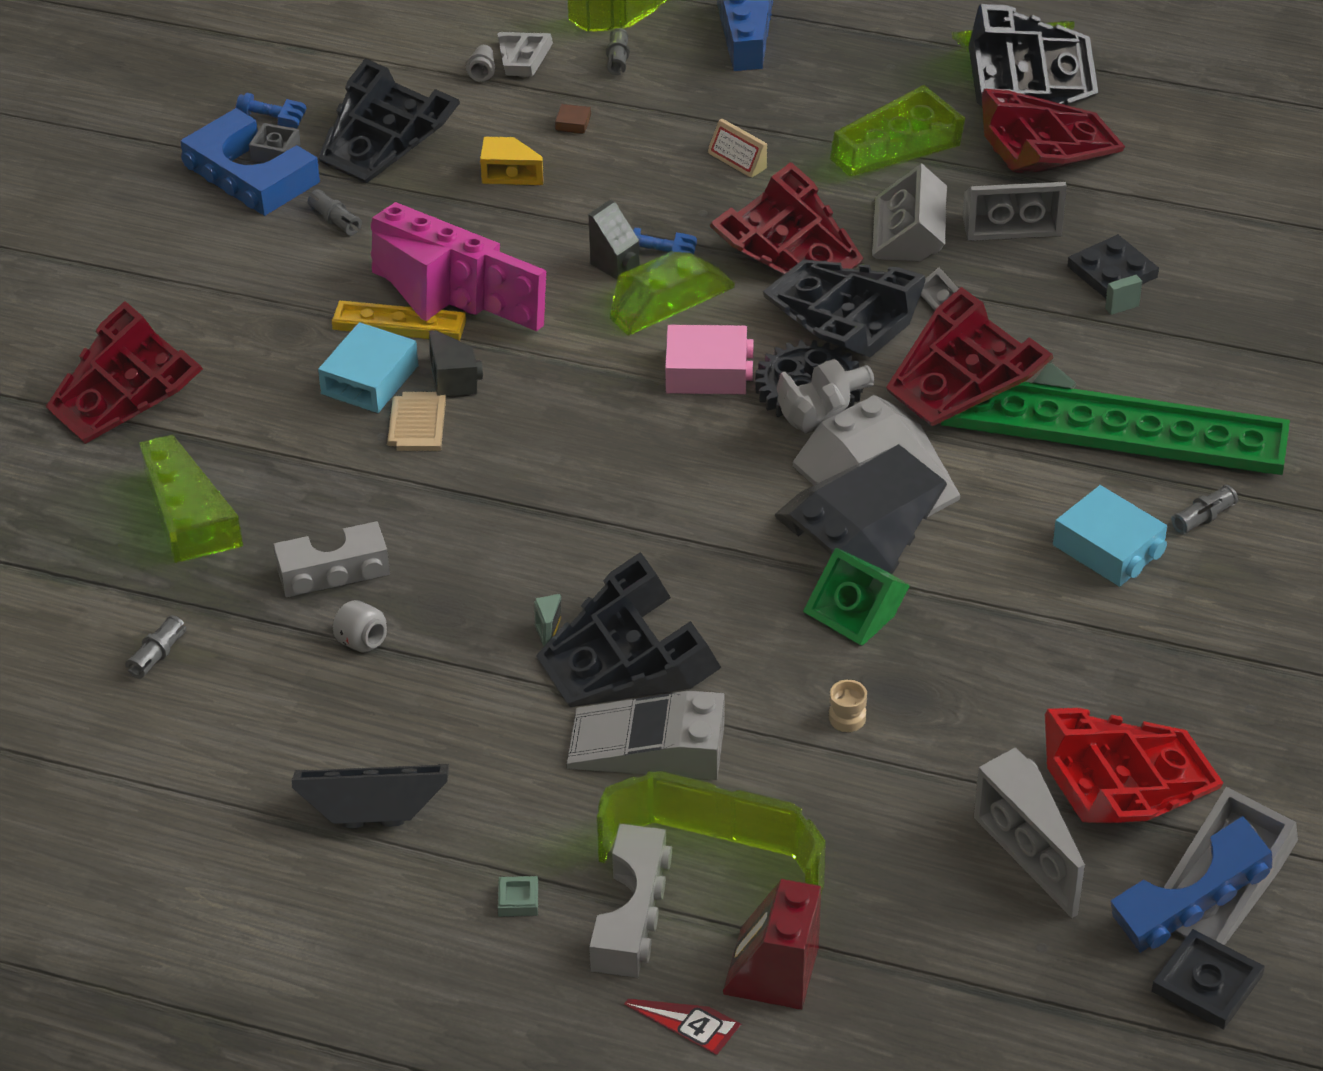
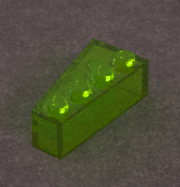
M922 85L835 131L830 160L849 176H854L960 146L965 117L928 87Z
M168 435L139 442L145 475L174 563L242 547L243 541L239 516L175 436Z

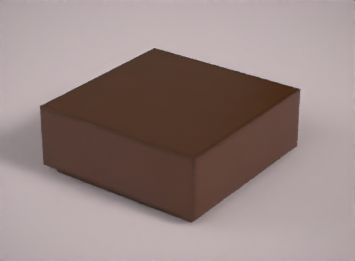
M561 104L555 120V130L585 133L591 117V107Z

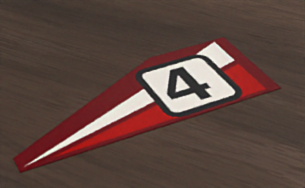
M628 999L624 1003V1005L715 1055H718L742 1025L708 1006Z

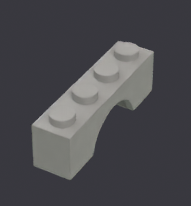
M619 824L612 853L613 879L625 884L634 895L623 907L610 913L597 915L590 943L591 972L638 978L641 963L649 962L651 939L647 937L649 930L655 931L657 927L659 909L654 906L656 899L662 900L664 896L666 878L661 875L663 869H670L672 846H666V829Z

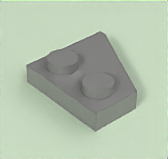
M499 32L498 39L505 74L519 77L533 76L553 44L551 33Z

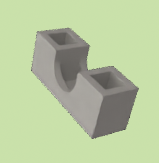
M378 521L343 528L345 543L339 549L331 552H322L313 548L309 536L274 543L277 570L285 597L390 575L387 547Z

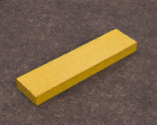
M340 300L332 319V329L351 332L361 322L404 337L429 339V331L436 330L460 341L466 324V312L440 310L433 317L425 321L418 316L412 307Z

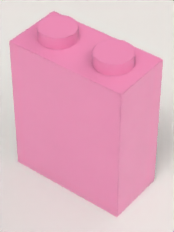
M668 325L665 368L666 393L746 394V381H753V361H747V359H753V339H747V326Z

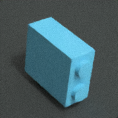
M359 322L318 368L321 394L379 413L419 366L416 340Z
M1099 485L1056 519L1053 546L1120 587L1131 577H1137L1143 567L1153 559L1157 560L1162 556L1167 546L1165 541L1167 525Z

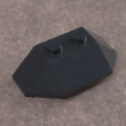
M449 764L295 770L292 778V788L333 824L343 823L345 828L363 827L366 825V822H381V825L388 827L400 826L404 824V821H411L447 783Z

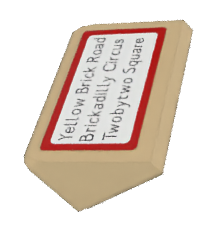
M720 119L710 142L708 153L749 177H754L767 168V143L730 122Z

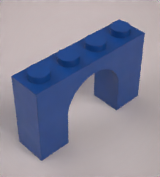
M237 108L180 140L182 149L181 159L189 170H193L208 182L215 184L228 195L234 196L245 203L247 207L256 210L263 216H266L320 183L317 157L297 145L262 164L243 165L232 162L250 150L249 144L258 132L256 120Z

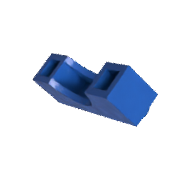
M1244 816L1210 837L1212 862L1206 874L1196 883L1180 889H1165L1143 879L1110 901L1114 919L1140 953L1149 947L1155 949L1163 945L1170 938V933L1183 925L1184 927L1194 925L1203 917L1204 912L1216 904L1222 906L1236 896L1237 890L1248 883L1252 885L1257 884L1268 876L1270 869H1272V851Z

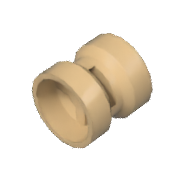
M846 679L832 686L830 690L831 706L829 709V721L835 729L842 732H853L859 730L865 724L867 690L860 682Z

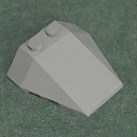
M875 395L822 421L793 461V467L809 482L816 485L900 444L947 483L928 517L960 500L957 488L922 426L899 406Z

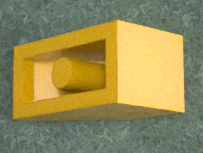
M484 137L480 157L482 184L543 185V159L541 155L515 137Z

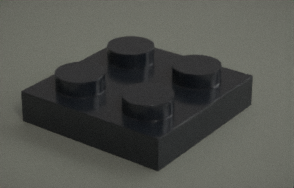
M1119 234L1069 256L1067 265L1068 268L1105 299L1107 297L1108 283L1137 275L1142 280L1143 285L1158 278L1159 272L1157 265Z
M1192 929L1153 981L1152 992L1224 1030L1262 978L1265 966Z

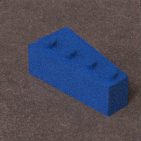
M717 0L733 71L763 69L769 21L771 20L774 0Z

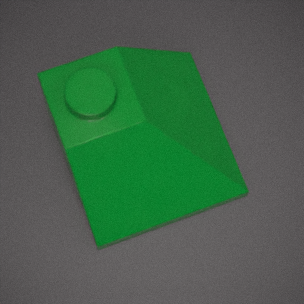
M835 548L803 612L859 645H864L895 616L910 585L877 566Z

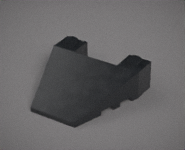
M641 552L611 571L603 580L605 583L604 587L593 599L588 597L581 605L583 610L572 623L566 622L536 655L570 707L691 689L721 669L708 644L691 621L660 642L642 617L671 597Z

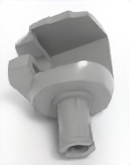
M832 359L814 368L812 382L797 386L791 376L786 372H782L777 385V400L782 408L783 415L790 425L804 433L816 430L822 421L844 411L849 405L851 391L872 387L874 385V375L868 365L844 371L840 363Z

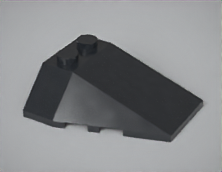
M980 4L978 6L969 42V53L976 101L981 107L984 89L1009 90L1064 105L1098 93L1089 36L1058 24L1055 26L1040 21V17L1035 15L1028 17L1015 12L1016 8L1008 5Z
M365 58L347 81L345 87L347 93L343 103L338 105L336 110L338 114L334 127H330L318 159L334 169L364 183H368L442 127L458 107L460 101L437 89H434L431 95L427 97L395 83L389 68Z
M802 260L765 289L763 295L819 339L870 358L910 325L926 279L925 275L900 267H889L888 272L872 271L870 265L860 264L859 269L842 268V264L839 262Z
M898 444L799 492L775 513V517L798 537L804 532L808 534L831 555L834 549L838 548L892 574L899 565L898 559L906 545L910 546L915 538L914 532L922 519H927L947 483Z

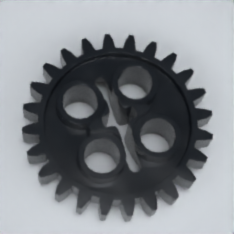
M799 340L798 347H794L788 342L786 343V350L775 347L774 355L766 353L765 361H759L758 370L755 371V392L759 394L760 403L766 402V410L776 409V417H780L783 413L777 400V385L782 372H786L791 376L794 383L800 386L811 383L814 368L826 361L837 360L844 371L859 368V361H852L851 353L842 355V347L831 350L829 342L825 343L822 347L817 345L816 340H813L810 346H806L803 340ZM863 389L850 392V402L846 409L854 406V402H860Z

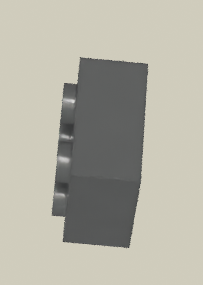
M263 123L249 144L251 160L265 163L296 145L300 147L299 129Z

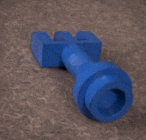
M251 93L240 94L236 104L237 109L249 116L251 112L276 117L278 118L279 126L295 129L298 128L307 109L304 103L286 99L283 107L255 101L254 95Z
M634 228L633 231L639 239V247L671 253L670 262L685 265L692 263L697 244L695 236L676 232L674 241L663 240L662 238L641 235V228Z

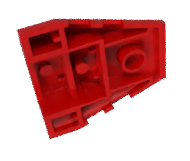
M1083 708L1047 709L1045 712L1047 769L1082 822L1118 823L1148 821L1214 792L1223 785V781L1187 730L1145 721L1139 727L1122 723L1123 718L1116 715H1110L1108 720L1089 716L1090 710Z

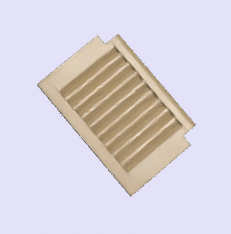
M403 392L402 396H394L392 399L387 445L397 446V451H441L446 395L437 396V392Z

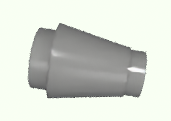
M488 45L478 46L466 63V71L473 80L483 82L490 79L495 73L493 50Z

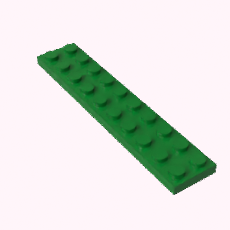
M1023 382L942 421L941 425L1283 475L1290 420Z

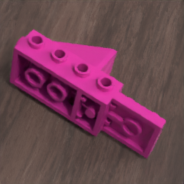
M397 202L372 217V273L390 281L421 319L427 321L450 304L462 309L466 313L474 315L485 310L534 331H538L544 326L546 270L500 252V243Z

